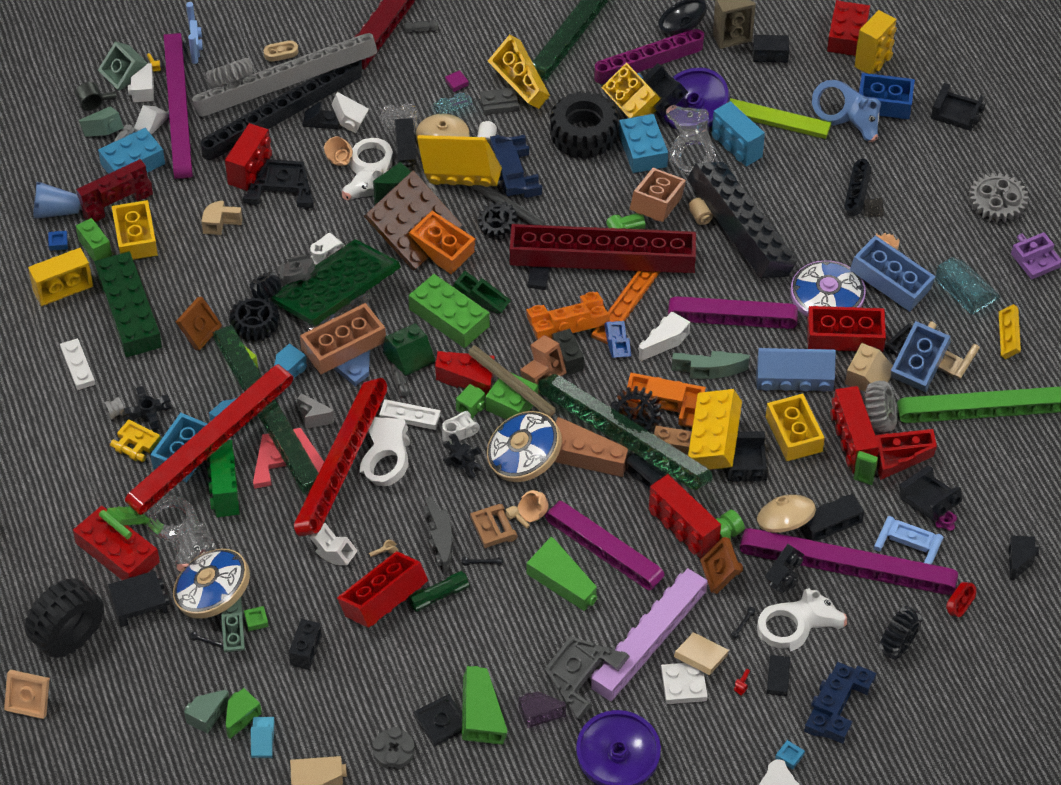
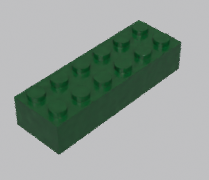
M130 251L94 261L96 275L125 358L162 348L160 333Z

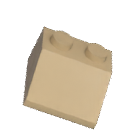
M861 343L847 369L845 384L852 387L858 386L860 390L866 392L868 384L874 381L889 382L893 365L879 349Z

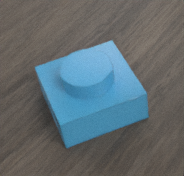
M787 740L777 752L775 759L784 760L786 766L793 770L804 756L805 751Z

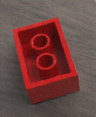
M836 0L827 52L856 56L859 30L868 22L870 5Z
M248 124L225 159L228 185L247 191L250 185L255 182L257 174L267 159H270L272 156L269 129Z

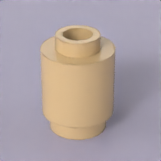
M695 198L689 203V210L697 224L706 225L711 221L713 214L704 200Z

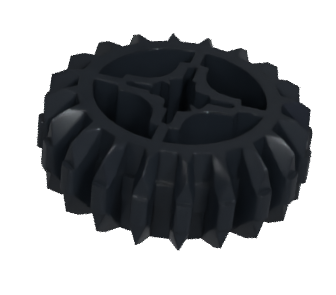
M261 295L258 298L252 296L251 299L245 297L244 301L239 300L238 304L233 305L229 316L232 331H234L236 336H240L241 340L246 338L248 342L251 339L257 342L260 338L264 341L265 336L271 337V333H276V328L279 327L280 314L277 306H275L273 301L269 302L268 298L262 299Z
M635 386L633 391L630 387H627L626 392L621 390L620 396L616 395L614 397L615 401L611 403L613 408L610 410V414L614 415L611 421H617L614 425L615 428L621 426L620 433H623L624 430L627 431V437L631 433H634L635 438L638 437L639 433L642 437H645L646 432L651 434L653 429L658 426L657 423L661 422V417H659L663 413L659 409L661 403H655L658 397L652 398V391H649L648 394L645 393V387L641 391H639L638 386ZM630 399H639V400H641V401L638 402V403H634V402H632V401H627V400H630ZM646 404L648 405L651 411V418L648 416V413L644 409V406ZM621 407L625 408L624 411L628 414L627 420L622 414ZM641 407L639 413L637 415L635 414L632 417L635 409L638 410V408ZM635 421H639L641 423L644 422L645 424L634 425L632 423Z
M909 606L901 608L891 622H889L882 635L883 637L879 644L880 651L888 658L895 660L900 658L902 654H905V651L909 649L919 631L922 614Z

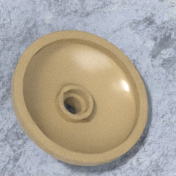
M436 114L427 117L418 125L416 140L418 135L469 137V129L466 123L459 117L450 114Z
M783 495L773 499L760 510L757 522L761 529L768 532L777 533L794 530L813 518L816 507L814 502L805 496Z

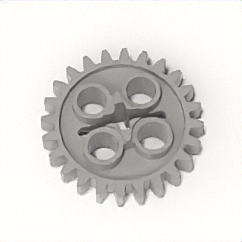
M991 173V177L985 174L984 179L978 177V182L974 181L973 186L970 187L969 204H972V209H977L976 214L982 213V218L988 216L989 221L995 218L997 223L999 219H1002L1005 223L1006 218L1013 221V217L1019 218L1020 214H1024V209L1027 208L1029 199L1027 197L1028 191H1025V186H1020L1021 181L1014 182L1015 177L1008 179V174L1005 177H1002L1001 173L998 176Z

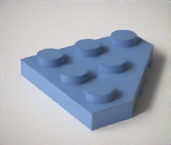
M370 350L333 369L351 384L357 386L369 376Z

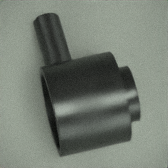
M85 82L78 86L75 91L79 103L86 111L99 108L103 100L117 98L116 92L100 93L93 82Z

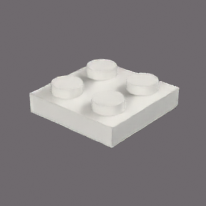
M686 663L661 665L666 704L707 701L704 672Z

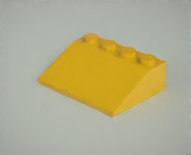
M418 135L417 140L424 174L430 183L434 185L497 186L502 167L486 137Z

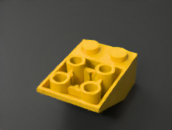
M627 62L601 87L629 118L653 114L657 111L654 105L661 99Z

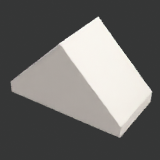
M143 105L134 131L137 132L146 127L152 135L169 118V113L156 106Z

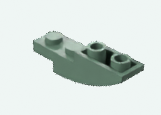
M712 351L711 357L673 353L672 370L690 372V378L692 379L722 378L748 370L750 355L723 351Z
M240 597L236 603L221 614L224 652L245 650L243 609Z

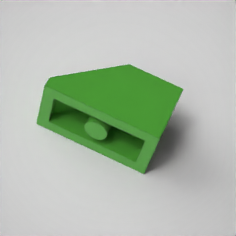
M245 688L235 692L228 700L226 731L227 737L230 739L253 721V717H259L262 714L260 702Z

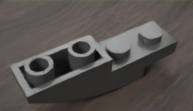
M430 496L425 498V506L422 507L425 518L430 520L429 527L431 531L428 545L430 550L436 554L434 558L437 567L441 566L443 573H447L452 558L450 519L446 509L438 511L433 497Z

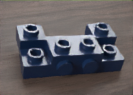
M525 135L515 137L490 136L491 148L502 167L498 181H501L506 195L511 196L523 193L524 198L542 195V185H539L538 174L524 177L519 157L529 155V146L526 145Z
M837 662L827 680L823 679L819 691H821L819 696L815 695L812 700L811 707L814 708L805 724L804 732L813 736L827 737L844 744L848 730L850 731L853 721L840 715L851 695L852 689L868 695L870 686L876 679V673L858 665L854 669Z

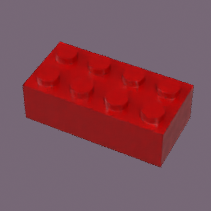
M809 306L807 316L808 349L858 351L861 343L884 352L886 340L884 308Z
M858 386L835 389V396L832 398L833 409L830 410L832 421L835 420L836 434L841 438V449L846 452L847 466L851 467L853 474L855 473L859 451L878 457L879 445Z
M669 474L650 486V513L660 519L664 527L670 529L680 542H684L692 554L697 555L700 559L703 558L720 541L721 523Z
M102 505L73 529L75 543L121 580L148 573L160 563L158 549L128 525H123L132 532V536L126 539L99 516V513L102 510L107 511V509Z
M396 551L339 595L337 600L345 617L369 628L429 580L420 561Z

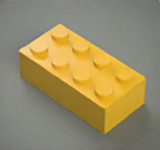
M734 389L698 393L688 452V460L696 471L733 467L742 400Z

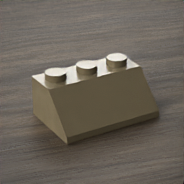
M715 0L713 36L720 49L752 42L755 2L751 0Z

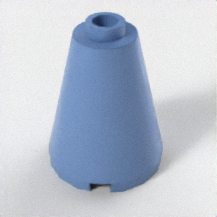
M36 182L33 218L78 214L79 210H82L77 194Z

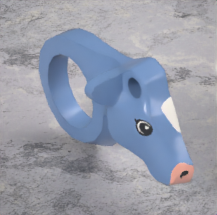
M827 80L817 86L813 92L812 106L820 120L831 122L833 126L851 121L860 130L864 140L874 142L878 139L879 110L881 107L879 99L865 97L848 84L838 80ZM830 87L840 89L845 97L843 109L835 115L826 114L820 107L821 94Z

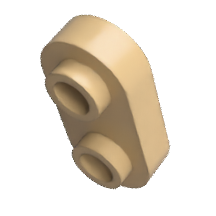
M294 41L270 44L264 48V58L271 62L293 58L298 54V45Z

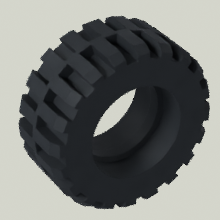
M579 91L573 95L570 93L566 95V98L562 97L558 100V103L553 106L550 114L551 140L564 154H571L574 158L578 156L582 157V159H587L590 156L594 158L598 154L602 155L606 152V149L609 150L616 142L618 135L617 110L611 102L609 103L607 98H602L600 94H591L588 91L586 93ZM586 121L591 122L596 126L591 128H578L573 126L572 124L576 122Z
M75 578L61 580L56 585L50 586L46 592L40 595L38 600H35L32 604L33 607L27 613L28 617L25 618L24 627L27 637L46 656L53 658L65 657L68 653L72 654L77 648L85 645L84 643L90 640L93 636L92 634L97 631L99 623L103 620L104 603L84 581Z

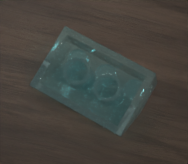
M951 257L938 265L935 280L971 315L1000 298V295L963 260Z

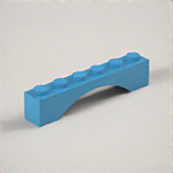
M289 343L276 354L274 366L277 364L281 365L295 378L299 373H303L307 367L306 355ZM237 398L219 403L209 412L210 421Z

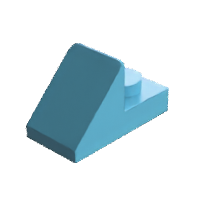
M253 717V727H251V758H272L274 717Z

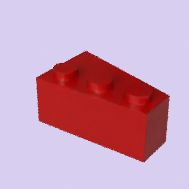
M437 352L435 365L437 381L456 388L459 386L466 388L471 384L474 387L480 388L485 393V396L488 394L493 386L494 374L467 353Z
M927 429L876 435L879 445L877 469L880 480L934 457L937 448L934 430Z

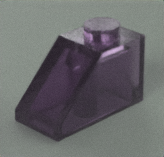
M541 692L526 693L518 697V708L526 728L566 716L565 702Z

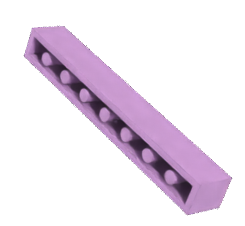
M688 568L683 574L680 573L675 579L673 586L668 587L664 591L663 597L659 601L656 600L651 611L641 617L636 628L633 627L629 631L625 641H621L617 645L615 650L626 652L630 656L619 671L604 661L603 666L599 670L596 669L591 676V689L612 702L706 593L708 580Z

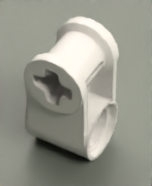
M331 233L326 234L323 238L313 243L310 251L314 264L317 265L344 247V243Z
M464 411L444 421L442 440L449 441L452 444L448 436L455 433L459 441L476 434L480 426L472 420L471 414L468 411Z

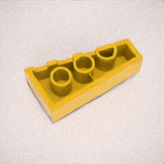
M509 34L488 62L528 104L539 109L549 98L550 94L521 40Z

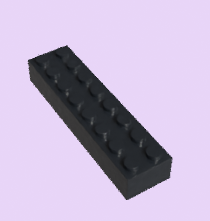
M724 162L695 163L687 178L688 182L700 198L704 200L711 213L760 278L788 277L798 261L759 210L746 190L740 185Z

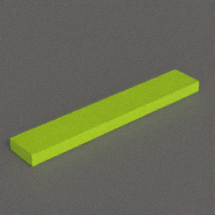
M730 98V101L753 122L823 139L827 138L831 127V122Z

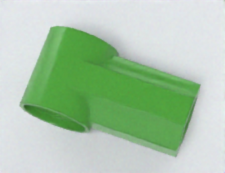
M637 213L625 217L613 215L606 221L608 228L642 229L646 225L643 214Z

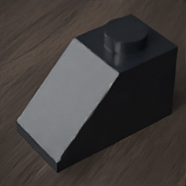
M1011 535L1008 545L1010 580H1015L1033 565L1035 557H1038L1039 545H1035V537Z

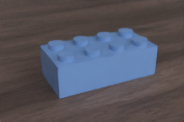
M876 235L856 254L850 267V271L909 312L931 290L936 277Z

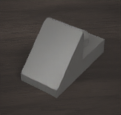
M302 393L297 398L298 410L306 415L304 418L305 428L328 425L334 422L333 409Z

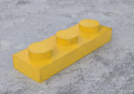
M1013 304L999 311L1001 356L1004 359L1021 352L1018 307Z

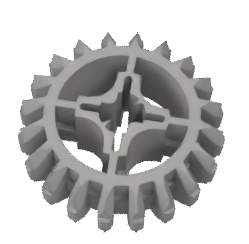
M243 58L209 70L206 73L207 82L210 87L215 88L249 76L253 73L252 64L249 58Z
M874 381L868 384L866 388V409L873 430L877 433H886L894 430L897 424L896 399L888 382Z

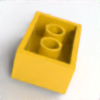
M878 10L859 30L854 67L865 73L874 74L876 71L881 70L886 61L891 59L893 55L892 47L895 42L894 34L897 29L895 27V18Z
M148 200L112 206L120 254L130 251L133 260L158 256Z
M81 248L28 267L33 292L41 306L93 287L89 262Z
M804 394L767 403L765 417L786 462L823 452L825 437Z

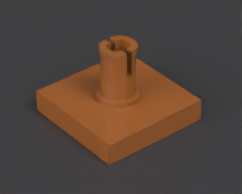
M197 297L176 321V324L195 350H201L222 326L203 297Z
M723 537L700 559L711 593H719L743 570L742 563L737 561L730 538Z

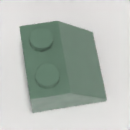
M115 41L98 71L117 90H121L130 85L131 77L148 63L130 45Z

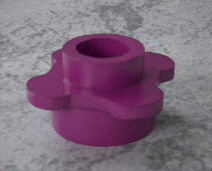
M947 511L938 518L935 525L937 528L952 531L955 529L954 522L957 521V516Z

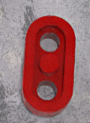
M960 583L946 604L949 615L961 617L966 612L976 596V587L973 583Z

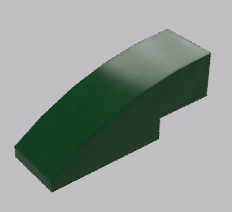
M464 271L452 286L482 308L501 314L511 302V299L483 278L477 280L467 271Z

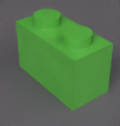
M92 218L76 225L78 240L94 261L112 256L110 241Z

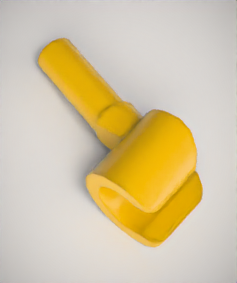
M148 53L147 57L150 63H152L153 71H161L160 60L154 61L151 54Z

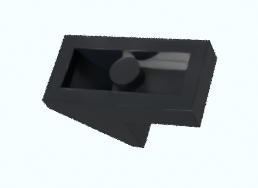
M322 101L305 111L303 127L338 129L339 121L335 112L323 110Z

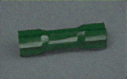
M459 571L449 576L446 580L412 593L408 596V600L412 609L417 612L448 595L456 594L469 588L470 584L466 574Z

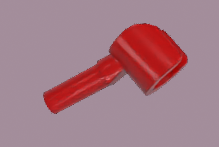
M746 669L742 677L735 682L734 691L740 695H743L748 688V685L744 682L750 673L749 669Z

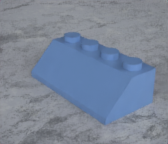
M759 348L756 367L757 390L833 391L836 351L827 349Z

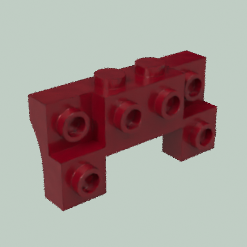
M141 159L76 189L85 220L92 218L94 222L105 218L104 207L131 194L137 202L153 195L152 183L148 179L146 165Z

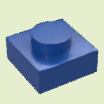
M67 231L48 232L49 251L68 249Z

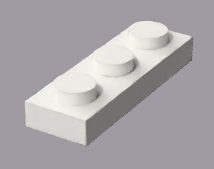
M78 338L61 343L60 348L76 389L80 390L95 385L94 377Z
M384 399L379 418H403L408 425L436 430L440 418V410Z

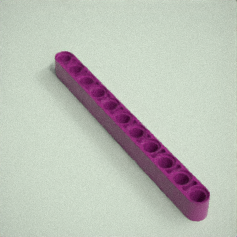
M181 33L164 34L174 179L193 178Z
M745 529L740 543V551L742 553L771 560H777L786 545L789 544L804 554L801 566L945 595H952L955 592L958 581V572L951 568L757 529Z

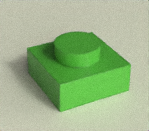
M264 606L244 610L248 631L269 627Z

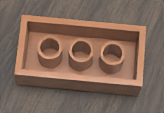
M364 303L300 335L301 350L318 372L323 374L383 344L386 331L384 325L368 305Z

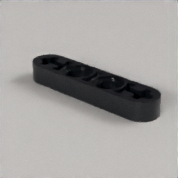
M867 159L856 161L852 169L844 205L849 216H857L863 210L872 170Z

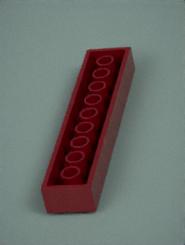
M512 224L509 265L695 273L696 232Z

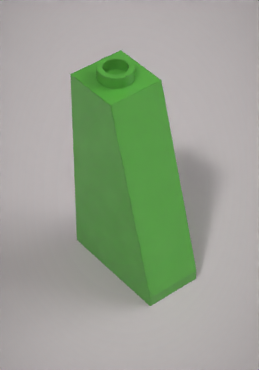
M550 537L527 562V575L581 610L585 611L588 606H592L596 602V585L554 538Z
M467 666L463 676L462 740L503 745L507 735V728L488 669L478 666Z

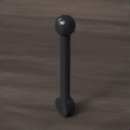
M463 557L461 560L464 566L469 565V563L503 564L501 557L496 559H469L468 557Z
M754 607L747 609V615L736 631L731 633L733 639L739 637V632L749 617L755 614Z
M197 632L190 633L191 640L198 639L220 646L224 650L223 643L199 636Z

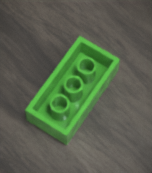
M435 274L408 295L409 310L463 348H466L490 327L489 312Z

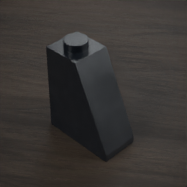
M413 118L395 119L398 163L401 162L407 168L412 167L417 163Z

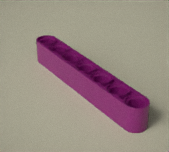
M692 29L600 60L595 64L594 79L599 84H605L626 62L638 73L653 68L657 63L661 65L697 53L703 49L704 32L700 29Z
M676 296L669 299L668 315L674 312L691 323L785 329L795 328L798 323V307L790 303Z
M558 501L545 514L546 520L552 526L643 588L652 590L664 578V571L658 565L565 502Z

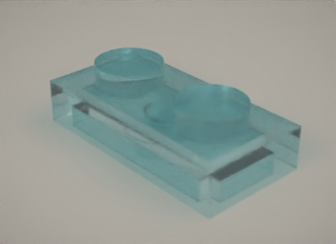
M457 93L452 98H441L438 102L433 103L434 110L439 114L447 113L472 105V98L466 93Z

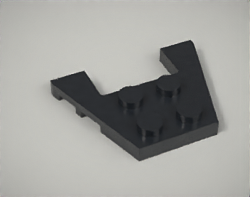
M267 159L257 174V179L250 185L247 194L243 196V203L259 204L263 190L298 193L297 207L314 208L304 162Z

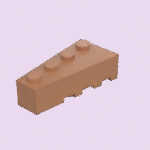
M557 417L556 424L561 432L562 444L554 462L615 476H624L626 459L628 458L627 447Z

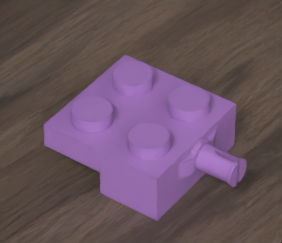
M1044 232L1029 239L1023 233L1017 236L1020 242L1013 245L1011 255L1031 280L1061 268V258L1053 250L1054 244Z

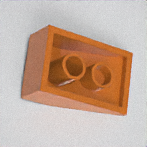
M431 211L409 232L411 238L436 265L450 274L454 273L475 250L474 237L434 211Z

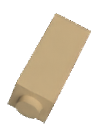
M341 756L290 760L291 785H343V777H347L346 764H342Z

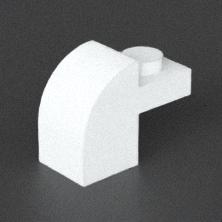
M323 523L318 533L310 536V539L318 548L315 552L324 560L335 565H348L358 551L347 537H336L326 523Z

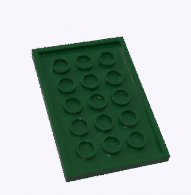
M354 239L315 265L310 279L306 281L298 280L285 285L278 294L270 297V300L284 310L316 326L345 305L350 304L358 296L379 284L383 279L394 274L401 266L399 261Z

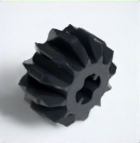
M268 272L253 279L249 284L252 295L255 298L261 295L262 299L278 294L282 289L279 276L274 272Z

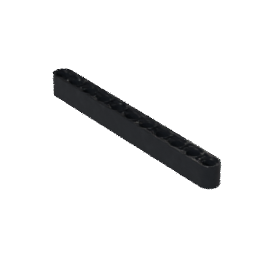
M362 60L317 75L204 137L201 140L203 158L213 160L232 150L249 123L270 129L358 80L363 75Z

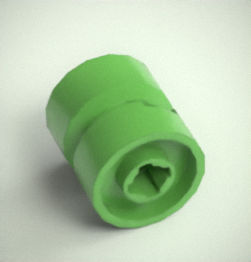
M732 509L722 514L720 518H716L721 523L720 540L723 537L730 538L731 540V536L736 537L745 530L741 517Z

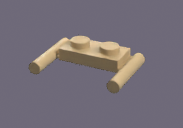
M931 321L928 325V327H931L933 329H935L937 326L934 322ZM973 344L964 359L946 351L938 369L952 377L955 376L957 379H961L980 347Z

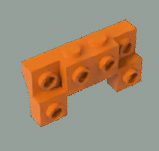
M588 292L580 296L581 303L547 311L544 305H535L532 308L526 309L527 319L532 326L537 340L544 335L552 339L553 333L566 329H571L572 333L604 326V323L610 322V318L603 305V299L598 292Z
M630 373L627 385L632 391L635 386H638L639 391L645 387V393L647 394L649 391H652L651 397H658L655 403H661L659 409L679 412L678 425L691 428L693 427L698 393L706 391V387L636 373ZM630 399V400H627V401H632V402H634V403H638V402H640L641 400H639V399ZM622 407V414L628 415L627 412L624 411L625 408ZM641 407L638 410L635 409L632 416L637 415Z

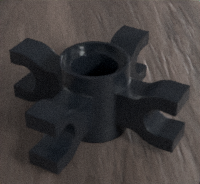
M143 386L136 388L139 400L138 406L124 408L126 421L128 419L134 421L141 417L142 420L149 422L152 431L159 429L157 411L171 409L168 394L155 400L153 397L146 395Z
M455 433L450 434L448 437L451 439L452 444L449 441L442 443L446 449L450 450V456L444 458L443 462L447 466L453 464L458 469L465 468L467 476L470 479L475 478L476 474L473 472V468L475 471H481L482 469L480 464L474 462L476 460L475 456L482 453L481 449L478 446L471 447L466 443L460 444Z

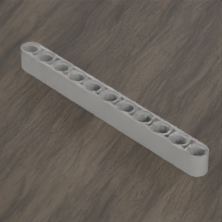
M370 33L363 34L199 93L192 98L198 116H207L373 56L377 53L374 37Z

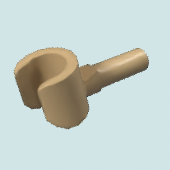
M516 506L506 509L505 515L509 520L516 518L526 529L530 527L521 517Z
M386 540L383 547L369 553L370 557L386 551L393 554L398 551V548L395 547L397 544L393 540Z

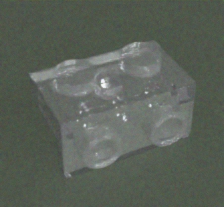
M402 104L401 107L387 105L384 108H380L383 131L395 130V119L413 118L414 128L418 127L415 105Z

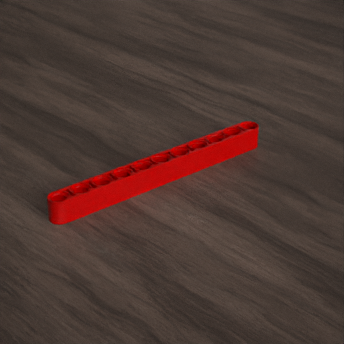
M279 364L273 366L127 494L125 503L139 515L147 512L288 388L294 379L293 375Z
M383 378L373 379L362 384L295 520L294 530L298 536L315 534L321 530L386 395L387 383Z

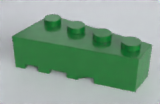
M227 440L207 458V462H210V466H207L208 478L212 479V482H209V492L213 494V498H210L211 510H215L216 517L240 515L232 440Z

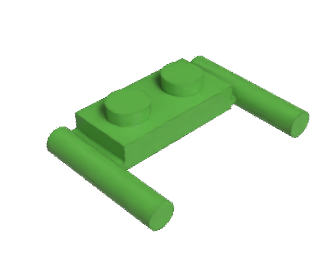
M130 506L108 508L107 511L102 510L99 513V516L126 539L132 536V532L123 525L144 524L157 536L163 534V530L144 514L139 515Z

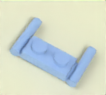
M188 2L186 3L189 30L191 32L188 36L191 62L197 64L200 50H203L202 39H199L202 37L201 27L197 26V20H195L193 3Z
M888 516L874 545V550L881 551L887 536H890V540L927 553L929 550L924 563L932 564L944 537L941 534H934Z

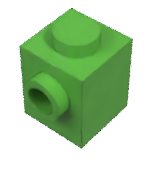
M471 384L456 398V410L460 413L468 411L471 414V418L478 412H481L486 405L485 393L480 388L474 387Z

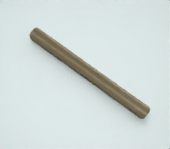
M475 345L469 349L471 357L542 413L549 417L555 414L556 409L554 406Z

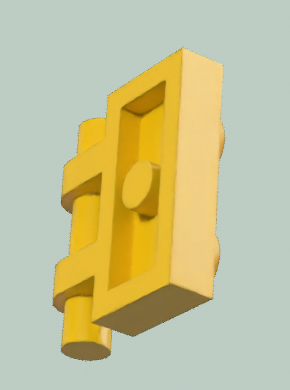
M128 419L117 432L118 438L121 440L118 442L113 439L110 446L115 448V451L120 454L125 453L129 455L130 459L134 461L144 462L146 455L141 452L144 450L151 453L160 442L161 436ZM130 443V444L134 445L135 447L132 449V448L128 447L127 445Z

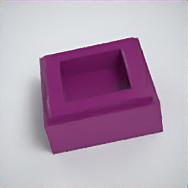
M460 70L445 76V82L453 92L469 86V81Z

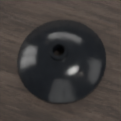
M683 0L671 6L659 19L661 31L667 34H680L696 27L707 12L705 1Z

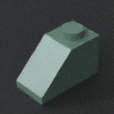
M111 106L79 120L85 137L109 135L124 128L119 112Z
M221 690L195 697L192 703H188L184 710L186 723L208 734L228 706V691Z

